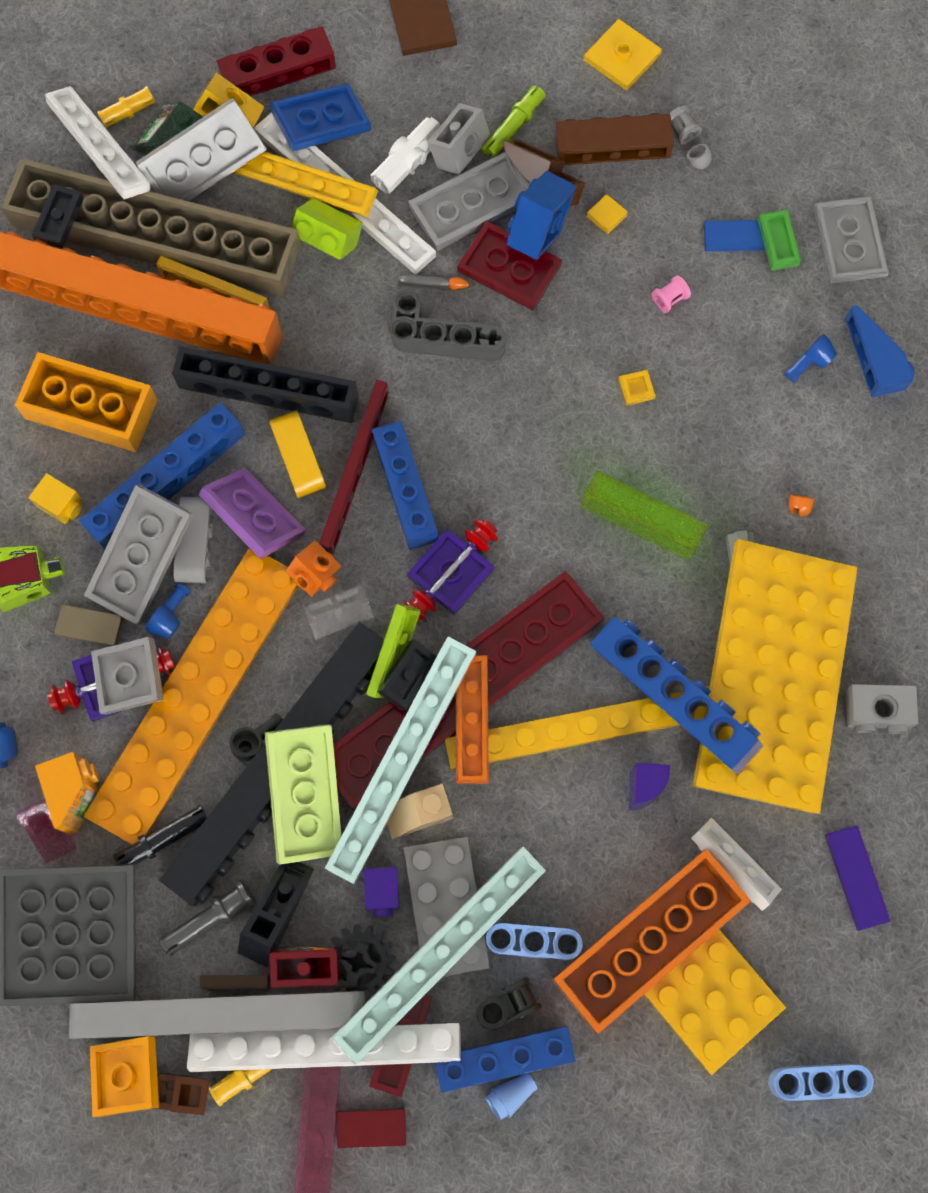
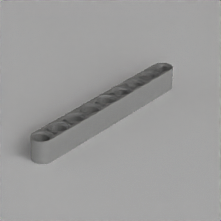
M365 991L69 1004V1039L342 1028L365 1004Z

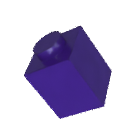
M397 867L364 869L365 910L373 911V917L393 916V910L400 909Z

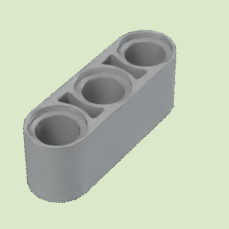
M181 496L179 506L194 513L174 556V580L177 583H208L209 578H206V568L210 567L211 549H208L209 538H212L213 520H210L212 508L201 497Z

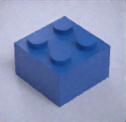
M547 170L538 179L534 178L525 192L521 191L515 201L514 207L517 208V212L508 224L507 232L510 234L506 245L538 260L561 233L577 186Z

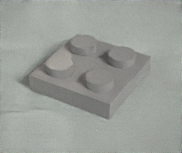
M145 637L91 651L100 714L107 715L164 701L154 638Z

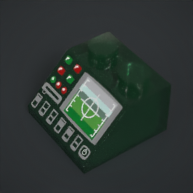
M182 102L165 104L143 129L130 148L146 156L203 118V116Z

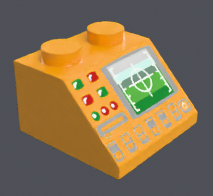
M70 752L38 764L35 768L54 828L73 835L78 832L85 818L83 817L98 793L96 782L100 781V776L94 763L89 764L86 758Z

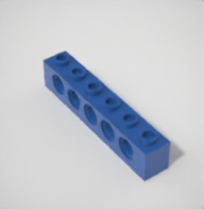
M219 402L87 513L79 522L105 550L135 485H142L169 500L245 435L241 423Z
M614 616L590 645L738 775L763 747V744L758 739L761 733L749 722L745 721L741 725L732 716L736 712L723 700H720L718 703L714 702L708 696L712 691L701 681L696 679L692 683L684 675L687 673V670L675 659H672L670 662L661 656L664 650L653 640L643 641L638 636L641 631L631 621L626 619L622 623ZM629 646H637L635 655L629 658L624 657V652ZM660 665L659 674L656 677L648 678V669L651 666ZM677 685L684 686V693L679 698H670V692L673 687ZM699 706H708L709 711L705 718L694 719V711ZM727 726L733 728V735L730 739L726 741L718 740L720 729Z

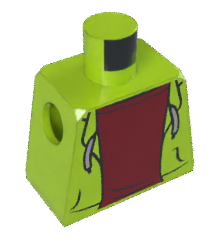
M37 546L0 548V610L6 612L51 594L49 578L65 575V566L62 558L57 557L45 560L44 553Z

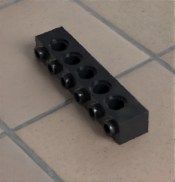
M181 346L172 372L180 389L289 411L297 410L299 413L349 423L353 421L359 398L356 381Z

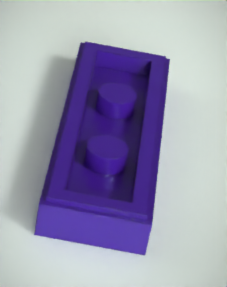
M858 826L826 834L825 838L857 931L891 922Z

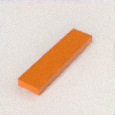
M487 655L474 656L456 691V784H489Z

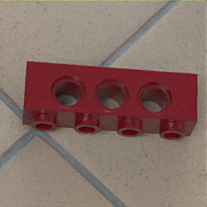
M323 26L308 29L302 33L283 37L277 41L262 46H255L250 50L231 54L216 60L220 75L250 97L336 69L334 52Z

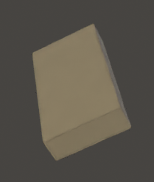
M61 605L54 635L105 646L117 645L124 618L116 614Z

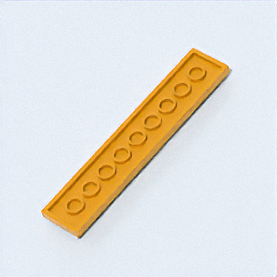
M250 548L247 550L163 686L164 701L152 704L83 817L130 844L139 841L138 837L143 834L145 837L149 835L298 588L296 582L285 572L288 566L269 556L260 559Z

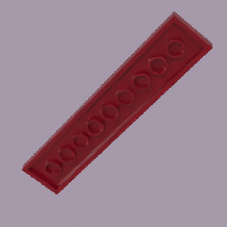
M564 571L466 645L476 651L475 656L487 655L488 709L604 621V616L567 571ZM456 693L421 759L443 744L446 739L456 734ZM415 697L407 710L402 711L389 702L333 744L337 790L353 811L361 801Z

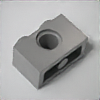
M459 103L431 137L428 145L437 168L458 175L461 174L490 137L483 110Z
M852 684L845 690L847 727L856 728L857 733H875L876 728H888L889 734H906L908 729L919 724L916 686ZM876 703L882 704L886 708L887 717L877 714L875 710Z

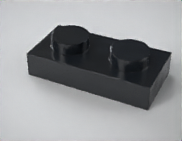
M53 184L33 230L32 236L34 240H41L59 248L64 247L84 200L81 191Z
M415 639L409 641L377 693L401 711L407 710L437 656Z

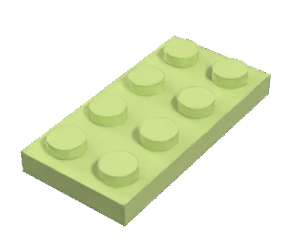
M331 725L265 732L277 863L281 865L331 857L341 838Z

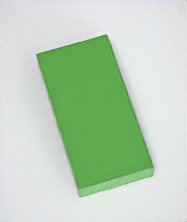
M788 210L759 214L758 223L771 271L800 266L801 257Z

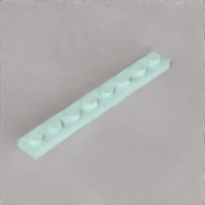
M447 637L325 869L355 884L476 655L475 650Z
M524 846L331 1038L354 1064H358L546 871Z

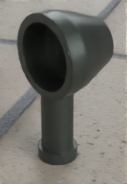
M275 713L271 716V719L256 730L248 727L237 729L230 737L229 746L232 754L242 762L252 760L262 747L265 732L275 731L283 719ZM247 746L251 750L245 753L240 748Z

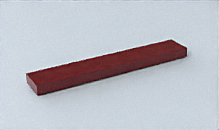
M376 379L319 542L327 552L333 555L374 440L372 429L378 428L389 396L388 384Z

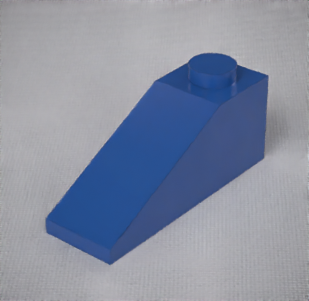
M858 305L852 306L845 320L872 398L906 390L914 379V368L912 363L907 361L905 352Z

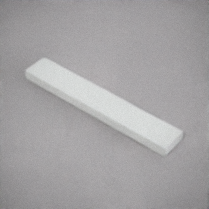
M71 86L45 94L46 103L123 199L150 191V182Z

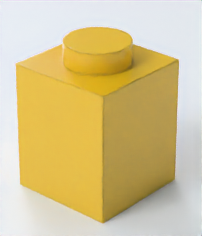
M47 473L28 497L36 507L65 525L69 519H75L82 509L81 503L83 500L79 494Z

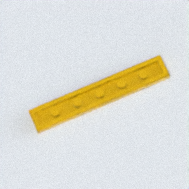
M265 151L232 172L309 199L315 198L327 205L366 218L370 215L378 193L375 187Z

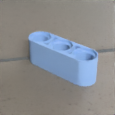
M498 923L493 925L486 935L487 947L498 955L572 960L581 953L583 947L581 936L575 930L566 928ZM504 930L509 934L510 943L506 948L499 949L492 944L491 935L495 931ZM529 933H538L543 939V945L539 951L533 952L526 948L524 940L525 936ZM568 935L574 939L576 948L572 954H563L559 950L558 940L561 936Z
M855 1064L794 1066L775 1069L769 1076L768 1085L770 1091L776 1097L788 1101L859 1098L867 1096L871 1092L874 1079L867 1068ZM852 1071H857L861 1082L858 1088L852 1090L848 1085L847 1078ZM822 1072L826 1076L827 1085L823 1091L818 1092L814 1088L813 1079L816 1074ZM789 1074L793 1079V1088L789 1093L784 1094L779 1088V1080L783 1075Z

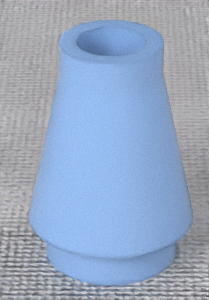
M525 1073L491 1088V1093L485 1096V1099L495 1116L501 1121L506 1116L510 1119L538 1088L532 1077Z

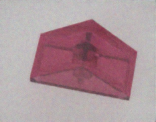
M45 799L16 812L17 819L46 863L76 849L70 834L54 828Z

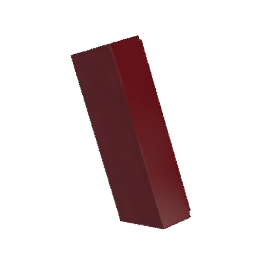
M406 1109L337 1111V1148L406 1146Z

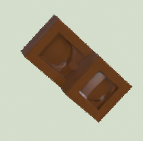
M157 1072L159 1108L154 1109L195 1115L205 1114L210 1079Z

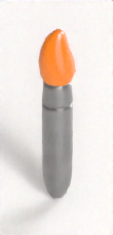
M403 275L398 278V282L411 287L449 288L453 291L469 287V283L460 277L449 279L436 276Z

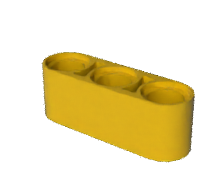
M296 410L270 419V426L297 498L326 489L298 411Z

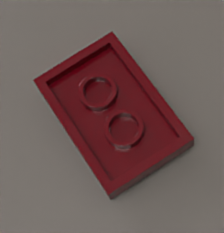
M486 221L458 264L457 272L534 311L560 269L562 259L545 251L536 260L506 245L510 233Z

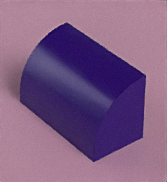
M636 763L630 772L629 811L645 808L659 796L668 783L670 765Z

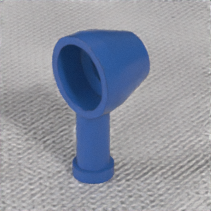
M825 334L821 335L811 345L812 347L790 369L784 372V375L793 383L798 380V377L811 363L824 368L837 355L831 341Z
M181 583L176 584L175 590L166 602L150 618L145 631L166 639H170L180 625L173 612L183 598L190 593V590Z

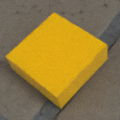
M606 194L587 212V218L606 234H609L627 217L628 211Z
M648 370L619 376L618 381L626 406L655 399L656 395Z

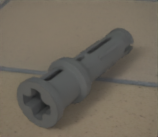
M242 880L236 882L237 886L221 897L215 896L211 901V905L164 937L159 938L162 949L164 951L168 950L166 954L171 957L174 953L219 923H230L233 921L234 915L248 906L254 907L257 905L247 885Z

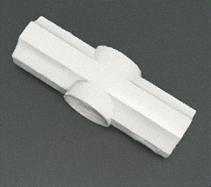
M426 117L407 138L402 136L395 141L390 149L389 156L370 175L371 181L384 193L390 194L409 173L415 174L414 170L420 164L423 165L425 163L427 154L431 151L428 141L440 128L437 120L432 117Z

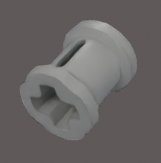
M687 105L679 106L670 113L671 125L679 135L678 140L682 145L698 138L702 133L701 125L694 122L689 114L690 109Z

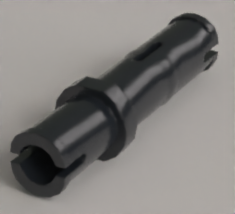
M199 804L196 808L146 837L144 834L139 836V841L113 854L114 860H117L116 864L136 865L147 858L150 860L155 858V853L200 828L207 819L202 807Z

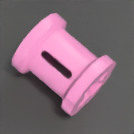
M676 275L668 285L662 289H655L651 295L656 305L666 314L670 311L671 306L680 300L689 299L691 291L685 280Z

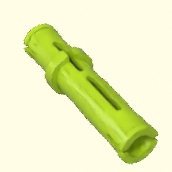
M532 85L520 102H516L511 109L513 110L481 147L485 155L489 156L492 153L491 159L498 156L504 149V141L511 140L525 122L528 123L533 118L532 113L546 98L545 92L540 87L537 89L536 85Z

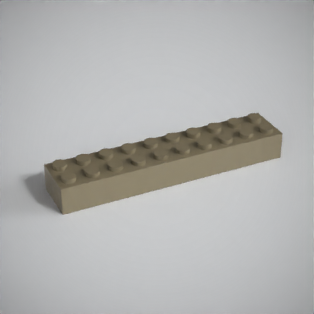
M21 159L1 207L11 226L33 232L53 184L81 191L84 200L66 241L154 264L157 263L160 256H163L231 284L283 298L285 297L302 249L297 229L150 191L123 199L107 180L26 159Z

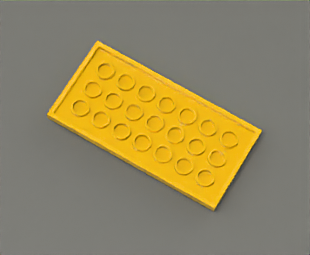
M741 539L734 542L709 687L712 692L708 696L716 703L723 700L736 712L732 717L741 725L747 721L761 733L758 739L763 744V747L741 772L736 775L700 743L692 787L820 814L858 567ZM706 706L704 718H705V717L707 716V714H708V711H709L708 706ZM727 726L720 729L718 740L726 741L730 739L733 735V728Z

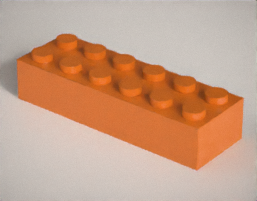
M705 849L555 976L552 981L595 1034H599L748 905L751 900L713 855Z

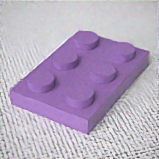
M246 468L203 486L199 493V496L260 559L300 539L306 531Z

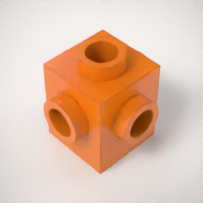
M314 540L294 558L285 572L296 582L299 588L305 590L313 597L320 590L327 592L337 582L338 579L335 575L341 568V565L331 553L327 552Z

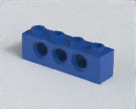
M398 421L372 429L375 447L409 550L434 543L438 539V531L402 422Z
M563 1026L461 1050V1062H437L435 1065L441 1093L560 1066L576 1062L568 1027Z

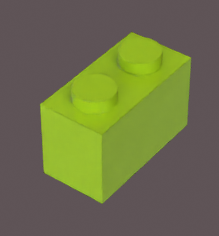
M312 198L296 209L292 228L298 230L300 240L341 260L357 246L363 222Z

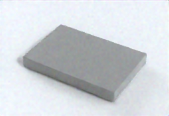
M871 196L814 204V213L830 283L888 276L889 270Z

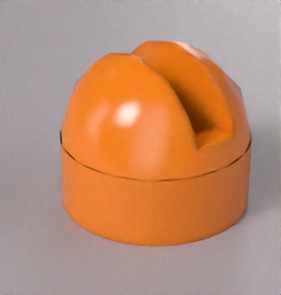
M790 494L788 503L790 512L796 516L799 510L800 517L807 516L813 508L815 498Z

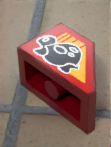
M297 946L280 947L270 952L271 988L338 985V949Z

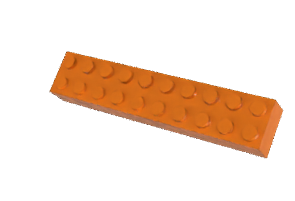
M0 232V289L236 358L273 365L283 335L276 311L266 305L259 304L255 306L235 296L227 298L217 295L216 292L208 288L196 289L189 287L188 284L180 280H173L172 282L162 279L152 272H145L144 274L134 271L124 264L113 265L106 263L97 256L86 257L77 254L69 248L58 249L51 247L41 240L30 241L23 239L14 232Z

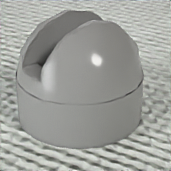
M698 144L688 151L687 158L694 168L703 170L710 165L712 155L707 144Z

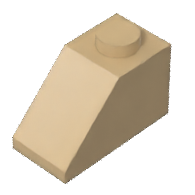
M443 784L414 792L398 801L387 822L392 839L453 819Z

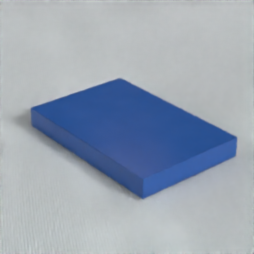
M349 83L270 102V111L292 152L371 130V123Z

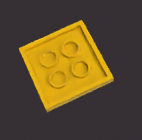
M720 930L716 931L644 994L710 1075H713L786 1009L784 1004Z

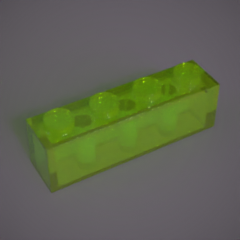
M598 470L587 487L581 502L582 508L688 561L694 555L708 527L707 524Z

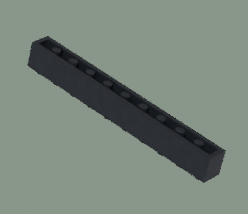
M359 621L275 731L327 724L332 727L338 718L344 720L354 706L351 704V701L357 693L363 695L367 691L371 681L370 676L374 672L385 639ZM266 743L159 880L190 905L196 906L198 902L203 904L207 901L215 889L211 886L219 875L224 877L235 863L232 857L239 848L245 850L254 839L255 834L252 831L259 822L266 823L272 816Z

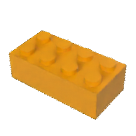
M37 352L15 407L25 420L137 453L158 399L150 385Z

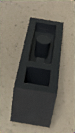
M300 862L279 865L240 933L237 954L268 967L270 952L276 950L280 945L314 871L313 868Z

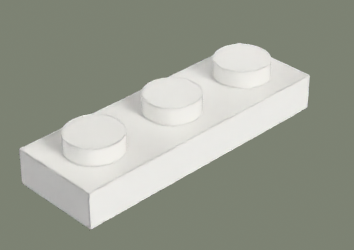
M712 817L692 836L691 839L698 845L701 851L707 849L748 896L751 902L761 911L768 907L782 890Z

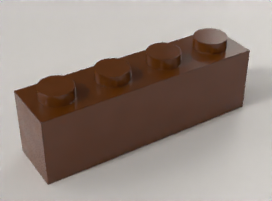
M670 114L623 115L614 118L595 117L586 120L566 119L556 122V152L558 158L565 160L564 166L671 158L674 140Z

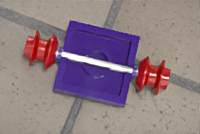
M485 519L482 522L474 520L475 530H465L467 543L446 529L407 573V577L424 590V592L413 590L414 599L411 602L403 601L404 605L420 609L421 612L417 623L419 620L427 622L425 614L428 610L436 612L434 599L455 615L493 572L494 565L476 552L477 550L488 552L489 547L487 543L489 540L498 541L496 536L497 529Z
M159 646L157 653L159 673L165 671L170 676L171 668L175 667L174 659L169 649L164 651L162 646ZM92 655L72 661L79 683L78 686H75L69 680H65L63 688L58 689L53 684L51 685V692L47 693L53 711L59 710L62 715L65 714V707L69 705L77 710L80 705V698L84 699L89 718L92 722L119 713L115 712L105 715L99 712Z

